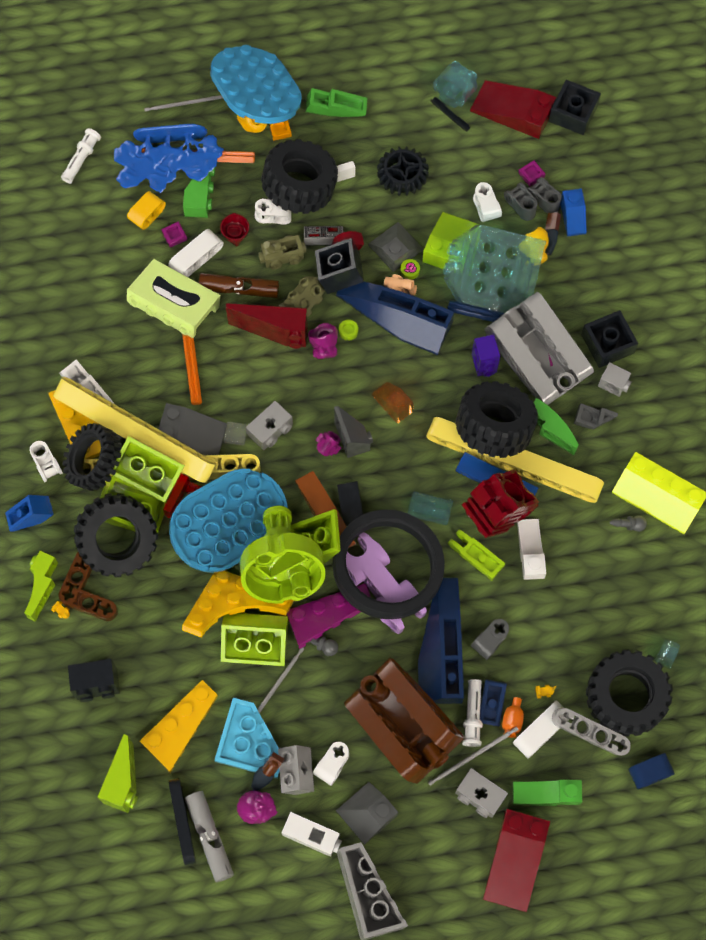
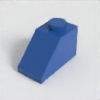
M582 189L563 191L560 206L567 236L586 234V205Z
M28 495L5 512L10 532L41 524L54 515L49 496Z

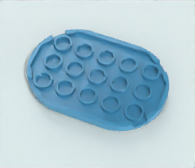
M243 45L241 47L225 48L213 58L210 71L211 79L229 108L242 118L247 116L250 119H255L256 123L275 124L287 121L296 115V111L301 106V91L275 54L249 45Z
M250 469L230 471L190 493L177 505L169 524L172 546L181 560L196 570L213 573L230 569L240 563V557L249 544L265 536L266 526L263 524L264 511L272 506L288 508L285 495L280 486L263 472L259 473Z

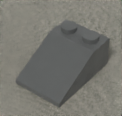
M167 403L159 426V430L202 455H219L227 424L186 407Z

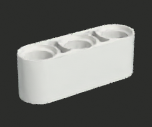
M206 229L173 256L168 266L189 277L218 253L224 243L210 229Z
M557 700L513 741V744L527 759L560 729L552 722L553 712L558 708H564ZM565 713L559 715L561 723L569 720L564 717Z

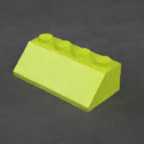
M637 452L634 453L612 491L614 495L682 534H685L706 499V492Z

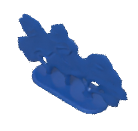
M180 124L140 128L133 132V136L137 141L143 143L141 146L126 140L119 148L114 149V161L124 166L116 180L120 183L121 187L130 188L138 186L140 182L147 178L150 188L161 193L166 188V184L171 183L176 178V172L180 169L189 178L202 181L208 175V172L217 166V158L222 156L224 149L217 145V138L215 136H206L208 133L207 129L201 125ZM185 141V143L178 148H173L170 146V142ZM151 143H163V144H161V145H159V146H157V147H153ZM189 143L191 145L195 144L198 150L193 152L189 147ZM146 147L145 152L142 153V148Z

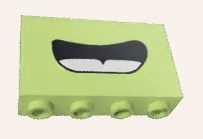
M155 259L151 261L127 289V302L130 305L145 311L149 316H154L163 321L164 324L172 326L182 334L192 338L195 337L197 327L211 311L216 312L220 306L221 295Z

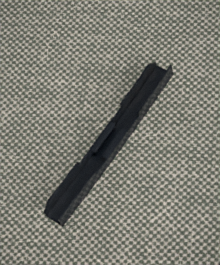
M437 97L431 99V102L463 130L467 132L470 129L469 124L455 115Z

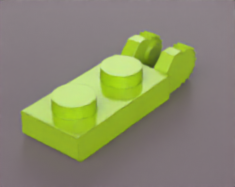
M458 530L456 535L467 545L463 548L452 539L449 540L448 545L492 581L503 569L505 563L475 538H471L463 531Z

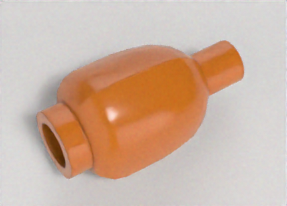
M518 697L513 698V703L505 710L502 721L504 734L510 732L516 726L519 729L517 732L510 734V738H516L517 734L521 732L524 721V713L521 709L522 699Z

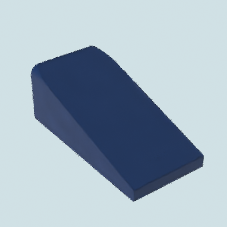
M485 679L480 707V721H482V724L500 726L507 683Z

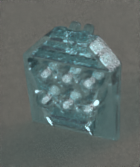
M475 225L449 244L447 250L449 255L448 263H445L443 267L444 280L458 303L506 313L534 294L546 241L485 225ZM486 242L490 244V251L488 253L484 251V244ZM508 248H510L513 252V255L510 259L506 255V251ZM481 262H484L486 265V270L483 273L479 269ZM504 267L508 270L506 278L502 276V269ZM478 281L482 286L479 292L475 290V284ZM499 287H502L504 291L502 297L497 295Z

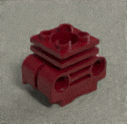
M514 469L505 473H496L489 479L483 480L470 493L472 497H469L467 502L462 504L467 516L476 524L478 531L485 538L507 532L509 528L515 525L514 523L523 520L539 506V501L524 486L520 475Z

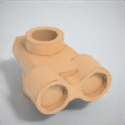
M393 274L392 277H385V287L415 296L417 285H414V280L403 279L402 276Z

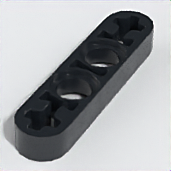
M180 778L168 780L185 866L196 863V857Z

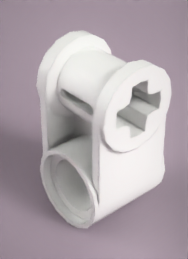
M485 182L479 183L475 188L473 202L481 222L501 217V207L491 185Z
M260 199L255 203L254 216L257 222L262 224H289L291 222V211L282 210L281 206H276L272 203V199Z
M36 441L30 446V454L37 465L36 467L44 483L47 482L48 478L56 474H63L58 462L45 442ZM41 449L45 450V453L43 455H36L37 451Z
M342 742L333 743L325 756L317 764L313 774L332 786L349 758L347 745ZM342 748L344 756L342 757L339 755L338 758H336L334 750H340Z

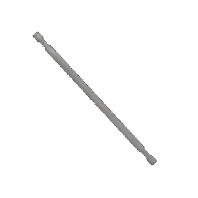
M218 95L189 101L159 105L151 108L147 107L144 109L145 112H147L150 110H158L224 98L222 97V95Z
M304 648L299 649L297 655L294 656L258 707L259 714L295 664L299 655L304 651Z
M516 726L510 732L503 734L441 773L435 779L430 780L428 784L431 786L437 780L447 776L519 729Z

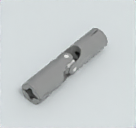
M203 791L185 797V801L196 831L199 834L200 842L216 883L234 876L219 833L216 830ZM213 840L215 842V848L209 844Z

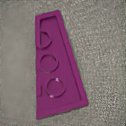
M366 583L356 586L361 592L371 598ZM339 592L292 608L287 613L298 647L301 649L306 646L307 642L312 639H318L323 636L322 633L330 628H336L340 625V622L354 617L361 611L353 607Z

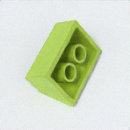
M128 436L120 450L121 458H116V461L120 463L119 466H114L113 469L116 470V473L113 476L166 502L185 465Z
M246 613L224 615L221 625V662L285 666L288 616Z

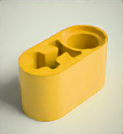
M148 191L129 210L127 219L142 230H145L163 212L166 202L151 191Z

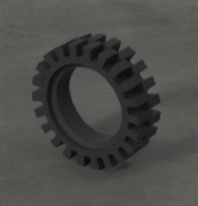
M89 423L87 426H82L81 431L77 430L75 432L77 437L72 436L70 438L73 443L66 446L69 452H64L63 457H66L67 460L63 461V465L66 466L63 472L67 474L65 478L69 480L70 484L94 491L106 486L105 481L110 482L112 479L110 474L115 475L116 470L113 468L114 466H119L120 462L116 461V458H121V453L117 452L121 449V445L118 444L120 439L116 437L117 434L113 430L95 423ZM99 440L101 445L99 460L93 470L85 475L83 470L85 454L91 444Z

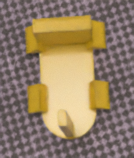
M57 601L52 606L51 610L53 612L56 611L60 619H67L70 616V609L64 608L61 601Z
M545 685V687L541 688L540 686H535L537 699L542 698L541 696L551 697L556 686L550 687V685Z

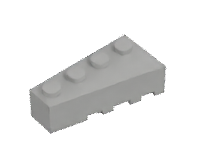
M360 842L339 848L337 856L360 939L367 940L406 928L408 925L405 919L402 918L396 903L388 893L386 885L378 875L363 844Z

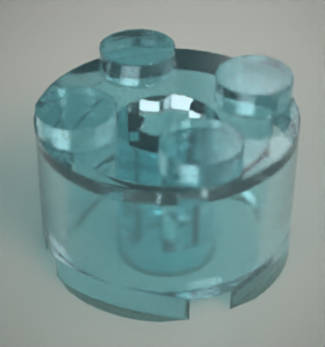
M453 61L434 80L433 87L435 92L438 90L439 98L443 103L453 108L457 106L462 107L477 90V74L474 71H469L459 62Z

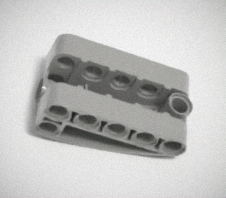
M535 292L485 328L487 336L494 334L499 353L535 398H538L547 405L594 373V369L539 292ZM549 355L552 360L553 366H550ZM561 377L568 380V387L561 386Z

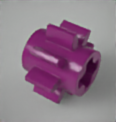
M332 431L324 432V434L320 433L316 438L318 442L316 448L324 456L336 455L342 448L339 445L340 437Z

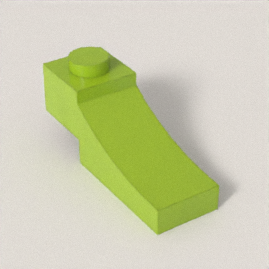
M39 551L38 555H35L30 562V570L34 575V584L30 601L24 612L28 619L35 622L55 587L51 576L58 565L55 557Z

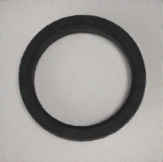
M376 510L363 514L353 520L340 535L341 551L333 557V575L341 594L357 610L375 618L400 619L422 610L437 594L444 575V554L436 535L418 518L397 510ZM375 527H395L410 533L423 545L430 561V578L425 588L419 594L406 601L388 603L368 597L355 586L347 570L346 554L352 541L364 531Z

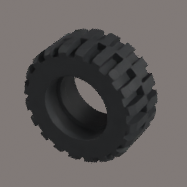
M296 139L295 141L286 140L284 144L281 142L273 147L266 156L261 177L262 188L266 192L265 194L268 199H272V203L276 206H281L282 210H290L296 214L298 212L308 214L310 211H318L320 208H324L333 196L338 178V168L333 157L330 158V153L327 150L324 151L322 146L314 145L311 141L303 142L302 139ZM287 173H302L310 177L312 180H296L289 176Z
M487 381L482 382L480 385L476 384L465 392L455 424L464 443L467 442L468 447L472 450L476 449L478 453L482 455L484 453L488 454L489 457L499 456L500 458H506L508 455L511 457L524 451L530 444L538 421V412L533 401L529 400V396L525 392H520L519 388H513L507 383L500 384L498 381H493L492 383ZM487 416L497 417L505 422H498Z
M110 493L105 494L104 498L100 499L97 497L93 499L94 502L91 505L87 504L82 514L79 513L77 517L78 523L74 526V541L83 561L96 573L101 572L102 575L107 577L109 575H113L115 578L121 577V574L125 573L129 576L133 574V570H141L144 567L142 564L145 561L149 562L152 556L150 554L152 551L155 552L157 547L155 544V540H158L157 526L150 512L131 496L126 497L124 494L117 493V495H112ZM121 516L127 518L135 528V537L132 544L126 550L119 553L104 552L96 541V533L100 525L112 517Z
M630 649L623 650L621 653L616 651L611 653L609 657L602 659L588 680V687L586 688V696H588L587 705L588 708L592 709L591 715L593 718H598L600 725L607 726L626 737H629L630 734L639 736L643 732L652 730L669 711L668 707L672 703L673 698L670 696L673 688L672 684H668L670 679L668 672L663 673L661 670L664 666L660 662L655 664L652 661L654 657L648 654L647 657L642 656V651L638 650L630 653ZM630 675L636 677L645 685L649 699L647 705L638 712L625 711L613 702L609 693V686L615 677Z

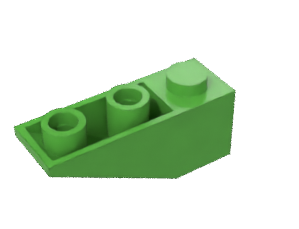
M215 167L212 171L208 172V175L202 181L192 179L184 190L183 210L185 217L208 218V211L212 210L210 193L214 192V182H211V176H215Z

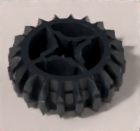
M398 146L396 151L391 148L390 153L385 152L384 157L380 158L377 165V177L380 179V184L384 185L385 190L390 189L391 194L398 192V196L401 193H405L408 196L409 192L415 194L416 189L421 191L422 185L426 184L427 177L429 176V166L426 163V158L422 157L421 152L416 153L415 148L410 151L407 146L405 149H401Z

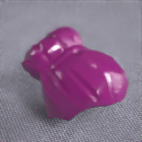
M323 323L309 330V341L314 348L313 357L328 359L337 356L338 349L335 345L338 339V330L336 326Z
M246 792L237 803V812L240 818L248 824L265 823L278 813L274 799L267 792Z

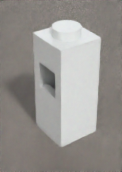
M290 812L282 830V836L330 857L333 852L337 853L342 843V840H339L340 833Z

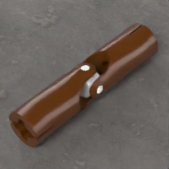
M200 273L199 284L213 292H234L249 296L278 298V280L232 278L226 275ZM244 282L251 284V287L244 290Z

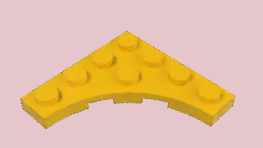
M228 571L214 572L182 624V630L202 638L205 632L218 622L220 617L226 614L233 615L245 612V609L259 608V611L286 616L294 600H285L282 604L257 600L244 590L241 576Z

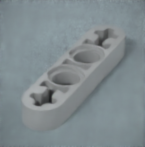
M558 708L552 714V722L555 726L599 748L619 756L626 755L630 751L631 745L628 738L570 709ZM565 713L564 717L573 720L572 723H561L559 715ZM580 721H584L587 726L586 731L582 734L577 730V724ZM599 730H602L606 736L602 743H599L596 739V733ZM611 740L621 742L623 749H618V746L609 743Z

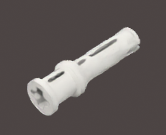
M90 128L85 130V136L82 141L78 142L75 155L61 175L63 181L71 184L86 157L93 153L94 145L101 139L100 134Z
M477 679L468 680L467 719L463 722L465 739L462 741V745L468 747L482 746L480 741V728L483 727L482 721H480L482 681Z

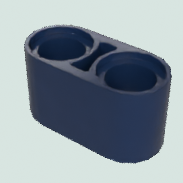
M666 753L628 769L637 790L675 774Z

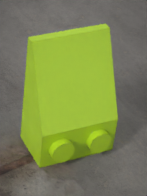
M442 212L425 246L423 262L460 274L479 224Z
M111 476L110 482H105L106 486L103 488L100 499L104 498L105 494L110 493L112 495L119 493L124 494L126 497L131 496L135 498L152 515L157 526L156 532L158 533L164 517L163 508L166 502L147 494L115 476ZM117 516L104 521L114 526L135 531L132 522L125 517Z
M333 509L291 525L293 533L309 537L320 546L324 556V564L341 551L337 510Z
M124 734L98 798L103 804L128 813L130 808L133 809L135 807L138 796H136L134 744L129 736Z

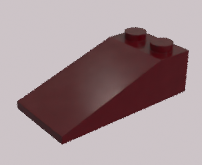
M485 80L470 112L539 139L550 118L551 109L556 101V97L540 90Z
M226 303L228 324L294 349L306 347L307 308Z
M506 809L483 900L527 912L550 821Z

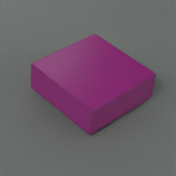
M534 160L518 171L529 187L535 184L539 177H545V172Z
M179 221L161 229L170 248L187 240V236Z

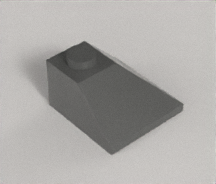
M399 222L368 244L392 272L399 269L403 261L412 259L423 251L419 243Z
M339 406L334 407V423L347 458L370 451L371 443H373L370 431L366 432L363 424Z
M370 782L336 810L364 845L398 816V811Z

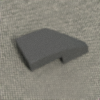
M581 403L578 406L573 424L594 430L615 419L618 413L605 408L598 410Z

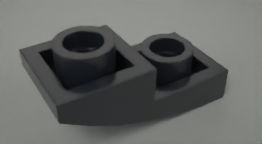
M358 481L337 485L342 517L346 526L364 514Z

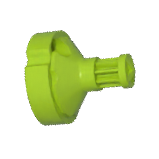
M272 506L264 511L263 524L266 526L265 536L249 544L240 557L241 583L244 590L253 598L267 603L282 604L285 600H302L315 593L325 580V564L322 549L311 538L292 532L290 525L292 514L284 506Z

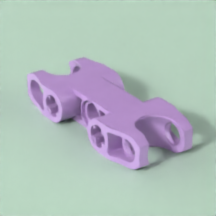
M365 532L361 533L357 540L364 554L359 557L352 556L348 552L346 554L347 570L355 586L361 582L366 583V586L377 598L376 600L381 602H402L416 596L418 592L409 581L404 580L398 584L385 568L390 563V558L381 545ZM424 607L415 613V616L420 619L424 617L427 613L426 608ZM380 619L397 634H400L405 628L401 619Z

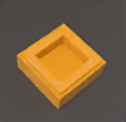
M288 120L269 124L273 141L292 137Z

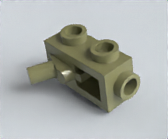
M288 235L283 239L268 240L260 244L261 252H258L261 264L265 263L266 268L271 267L272 270H276L285 263H290L291 265L300 263L301 259H304V253L307 251L305 243L300 241L299 235Z
M303 277L299 281L298 286L288 294V298L279 304V307L307 308V317L312 314L311 308L323 300L322 295L325 292L318 277Z

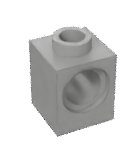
M609 362L598 387L620 397L623 391L627 392L632 383L629 380L631 373Z

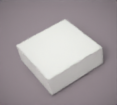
M353 161L337 166V182L355 177Z

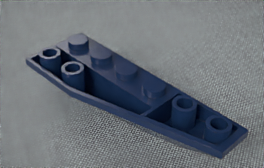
M362 282L339 290L336 293V296L399 340L436 355L439 354L453 323L454 311L381 285Z
M443 578L437 594L432 599L418 659L419 686L436 704H462L464 699L458 578Z

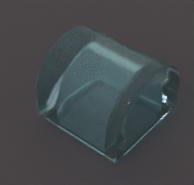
M664 640L656 656V662H660L664 667L670 669L679 653L680 644Z

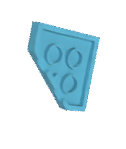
M233 698L214 761L256 773L273 752L278 754L279 748L255 704ZM280 769L276 771L274 778L278 779Z

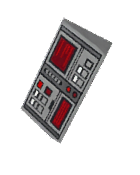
M304 226L305 245H332L334 237L343 233V226Z

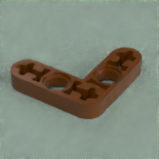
M77 552L59 591L60 601L67 607L104 621L115 619L118 610L114 602L84 591L92 569L86 563H84V567L87 570L85 571L81 568L83 560L79 552ZM81 572L83 579L80 582L72 581L74 573ZM71 584L72 586L77 587L78 589L73 588L72 595L74 596L73 599L69 598L68 601H66L64 595L69 594L71 591V587L68 585ZM91 598L94 600V605L88 609L84 608L82 605L83 601ZM99 602H101L100 606L107 609L110 606L113 612L105 615L104 611L98 608Z

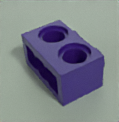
M494 334L474 339L471 356L477 376L489 377L498 370L500 353Z

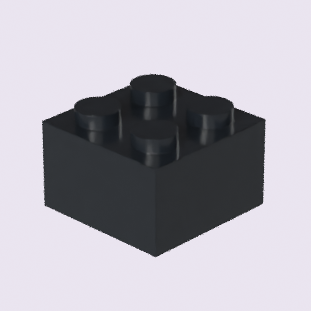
M565 80L551 109L549 122L584 135L598 107L601 93Z
M352 238L315 250L318 280L327 294L364 282L360 252Z
M620 310L585 324L581 333L598 368L608 365L609 362L613 363L634 354L639 344Z
M112 659L68 665L70 691L80 702H89L94 697L100 696L103 699L113 698L115 694L120 693L117 667Z

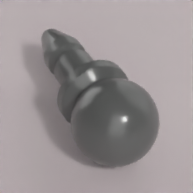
M641 515L628 516L627 519H614L609 522L613 526L626 527L627 530H634L636 532L643 531L647 526L646 519Z
M323 636L321 639L309 641V643L311 642V644L317 646L318 651L322 650L326 656H333L338 652V644L333 639H326Z

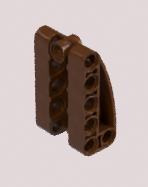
M391 657L372 676L364 677L360 688L344 702L346 708L399 774L412 783L418 784L429 772L442 766L448 760V754L465 739L464 735L441 708ZM376 682L375 690L371 691L372 684Z

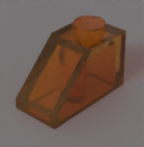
M386 382L372 393L376 401L397 424L413 412V401L401 388L389 382Z

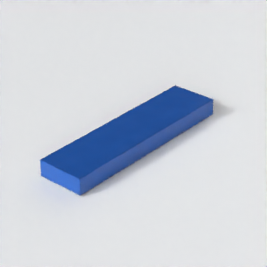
M466 452L456 468V472L478 483L489 479L496 473H505V471ZM522 480L524 486L536 495L539 488Z

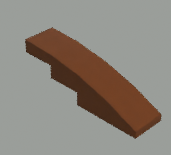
M314 471L295 480L313 516L333 509L337 510ZM337 511L340 537L347 526ZM354 540L352 541L349 547L356 544Z

